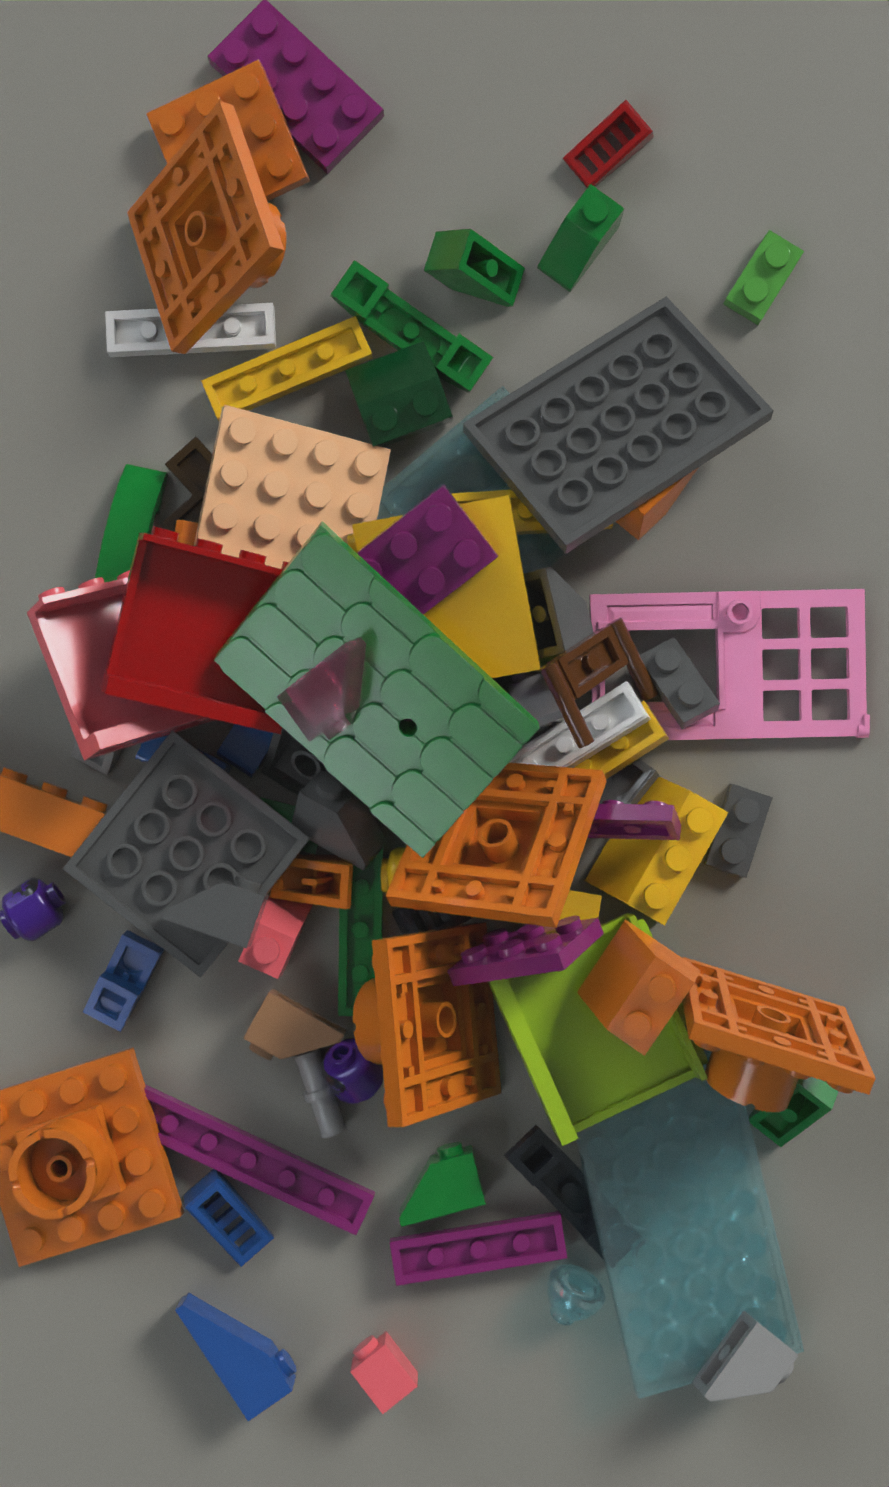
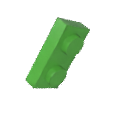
M768 230L723 304L756 325H759L801 258L804 250Z

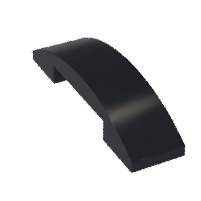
M535 1125L504 1154L506 1159L532 1186H535L578 1230L585 1241L610 1267L642 1239V1236L607 1197L539 1126Z

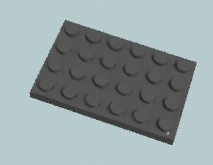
M666 296L464 422L463 433L563 552L567 554L770 421L774 410Z

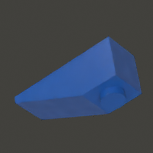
M187 1293L181 1298L175 1309L176 1313L247 1421H250L292 1392L296 1379L294 1373L297 1369L293 1359L285 1349L279 1351L271 1339L191 1293Z

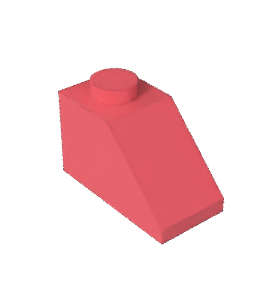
M269 896L253 943L250 947L243 949L238 962L279 979L286 969L314 904L275 899Z

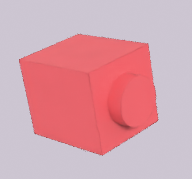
M387 1331L377 1339L373 1335L367 1337L354 1349L353 1354L355 1356L352 1358L350 1373L382 1414L418 1387V1371Z

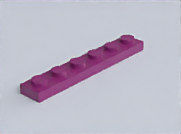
M145 1084V1094L151 1102L160 1131L158 1135L162 1145L349 1233L357 1235L375 1196V1191Z

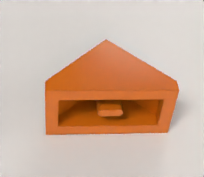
M299 854L271 889L270 898L350 909L353 865L337 855Z

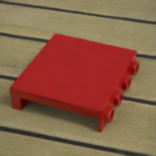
M154 526L152 527L151 534L139 533L101 690L107 695L281 735L282 727L265 713V708L222 671L220 665L214 661V658L289 562L283 561L281 569L265 565L266 556L245 550H240L239 557L237 558L222 554V544L197 538L195 546L178 542L180 533Z

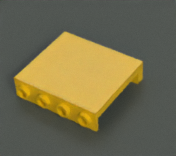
M510 495L459 504L498 554V557L423 615L491 678L540 670L539 655ZM403 515L352 524L353 534L347 535L348 545L355 552L359 551Z

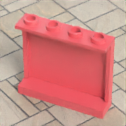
M130 570L120 574L117 580L104 582V579L100 577L80 584L78 586L79 589L65 592L64 587L46 590L38 595L39 601L27 612L84 761L169 735L172 730L179 732L215 721V719L107 695L101 690Z

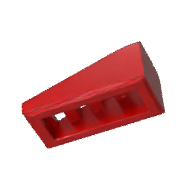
M625 100L562 159L586 188L590 184L595 187L653 139V131L631 104ZM622 122L635 135L630 141L618 128ZM610 132L623 146L618 152L605 138ZM598 143L610 157L606 163L592 149L595 144ZM584 153L598 168L593 175L578 159Z

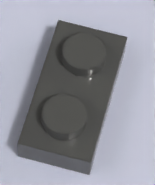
M675 637L640 654L658 691V695L681 729L692 725L719 709L720 702Z
M729 784L722 805V809L729 813L709 846L703 864L747 878L773 797L735 784Z

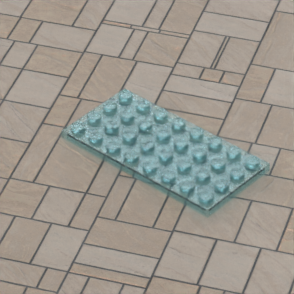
M703 1049L707 1060H709L712 1051ZM695 1077L577 1132L579 1139L576 1142L634 1392L639 1399L693 1384L694 1378L743 1311H746L797 1354L804 1352L746 1106L724 1097L714 1090L706 1080L701 1081Z

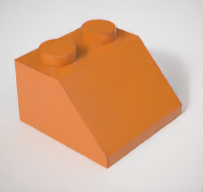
M625 920L577 993L609 1032L645 1056L694 985L701 970Z

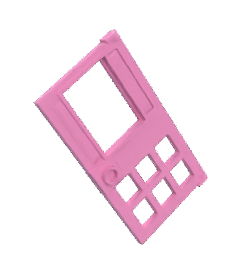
M865 589L589 595V611L593 632L606 627L608 623L618 618L623 619L628 631L715 629L716 696L720 702L719 709L692 725L681 729L664 702H646L667 734L668 740L846 736L869 738L870 714H867ZM810 608H845L846 637L811 638ZM762 609H797V638H762ZM811 649H846V678H811ZM763 650H798V679L763 680ZM605 680L591 689V703L605 695ZM846 689L847 719L812 720V690ZM798 690L799 720L764 721L763 692Z

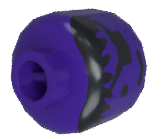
M32 877L3 896L1 900L0 921L14 939L21 937L27 941H35L62 923L64 915L61 906L66 904V899L54 882L47 885L41 879Z
M348 1038L333 1045L323 1057L321 1064L322 1077L337 1098L349 1104L366 1101L376 1094L383 1083V1066L366 1060L358 1050L355 1038Z

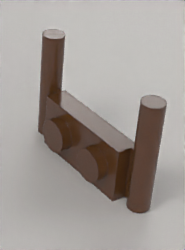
M618 618L608 623L606 627L596 630L540 668L578 748L588 746L594 742V739L575 700L625 665L642 700L646 701L658 695V691L622 618Z

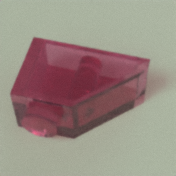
M361 637L344 643L277 696L309 742L323 734L330 740L351 725L346 717L359 708L366 643Z

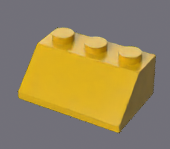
M658 777L638 804H644L648 801H661L668 805H674L681 822L680 840L609 839L584 881L651 920L665 926L729 812L684 787Z

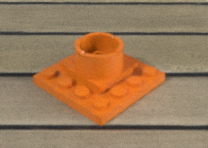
M219 101L127 212L171 352L186 354L249 287L259 288L268 283V279L274 277L280 268L286 249L285 224L281 221L282 215L275 205L267 202L234 105Z
M508 763L423 858L406 845L385 896L390 906L557 928L607 782L603 770Z
M486 922L470 923L372 940V967L375 972V978L367 981L357 994L353 1007V1023L356 1025V1030L353 1032L361 1055L373 1064L383 1066L384 1106L387 1113L388 1127H406L501 1094L493 993L488 982L453 987L447 971L462 959L461 953L463 951L478 946L483 942L482 936L487 933Z
M682 957L701 970L694 985L682 1002L688 1038L693 1040L697 1046L712 1051L705 1068V1073L708 1077L706 1081L718 1093L744 1106L753 1104L756 1110L765 1112H781L786 1110L798 1080H806L809 1077L826 1081L830 1087L843 1093L850 1094L855 1090L867 1095L870 1094L876 1078L845 1007Z
M134 1047L0 1089V1207L18 1267L177 1219L185 1213L165 1147L161 1144L158 1135L160 1131L151 1102L145 1094L144 1088L146 1086Z

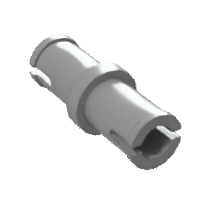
M320 1048L293 1056L297 1062L306 1089L303 1092V1097L306 1103H311L321 1131V1137L328 1138L342 1133L347 1129V1125L344 1123L334 1092L322 1077Z

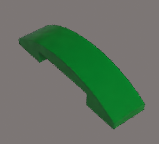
M355 260L331 293L330 297L353 317L356 316L361 324L397 351L424 341L439 378L467 393L471 392L493 359L490 354L460 333L456 337L390 291L387 282Z
M129 464L125 465L108 515L95 578L102 577L104 582L117 580L120 574L130 570L139 533L151 534L155 514L160 513L168 477L167 472Z

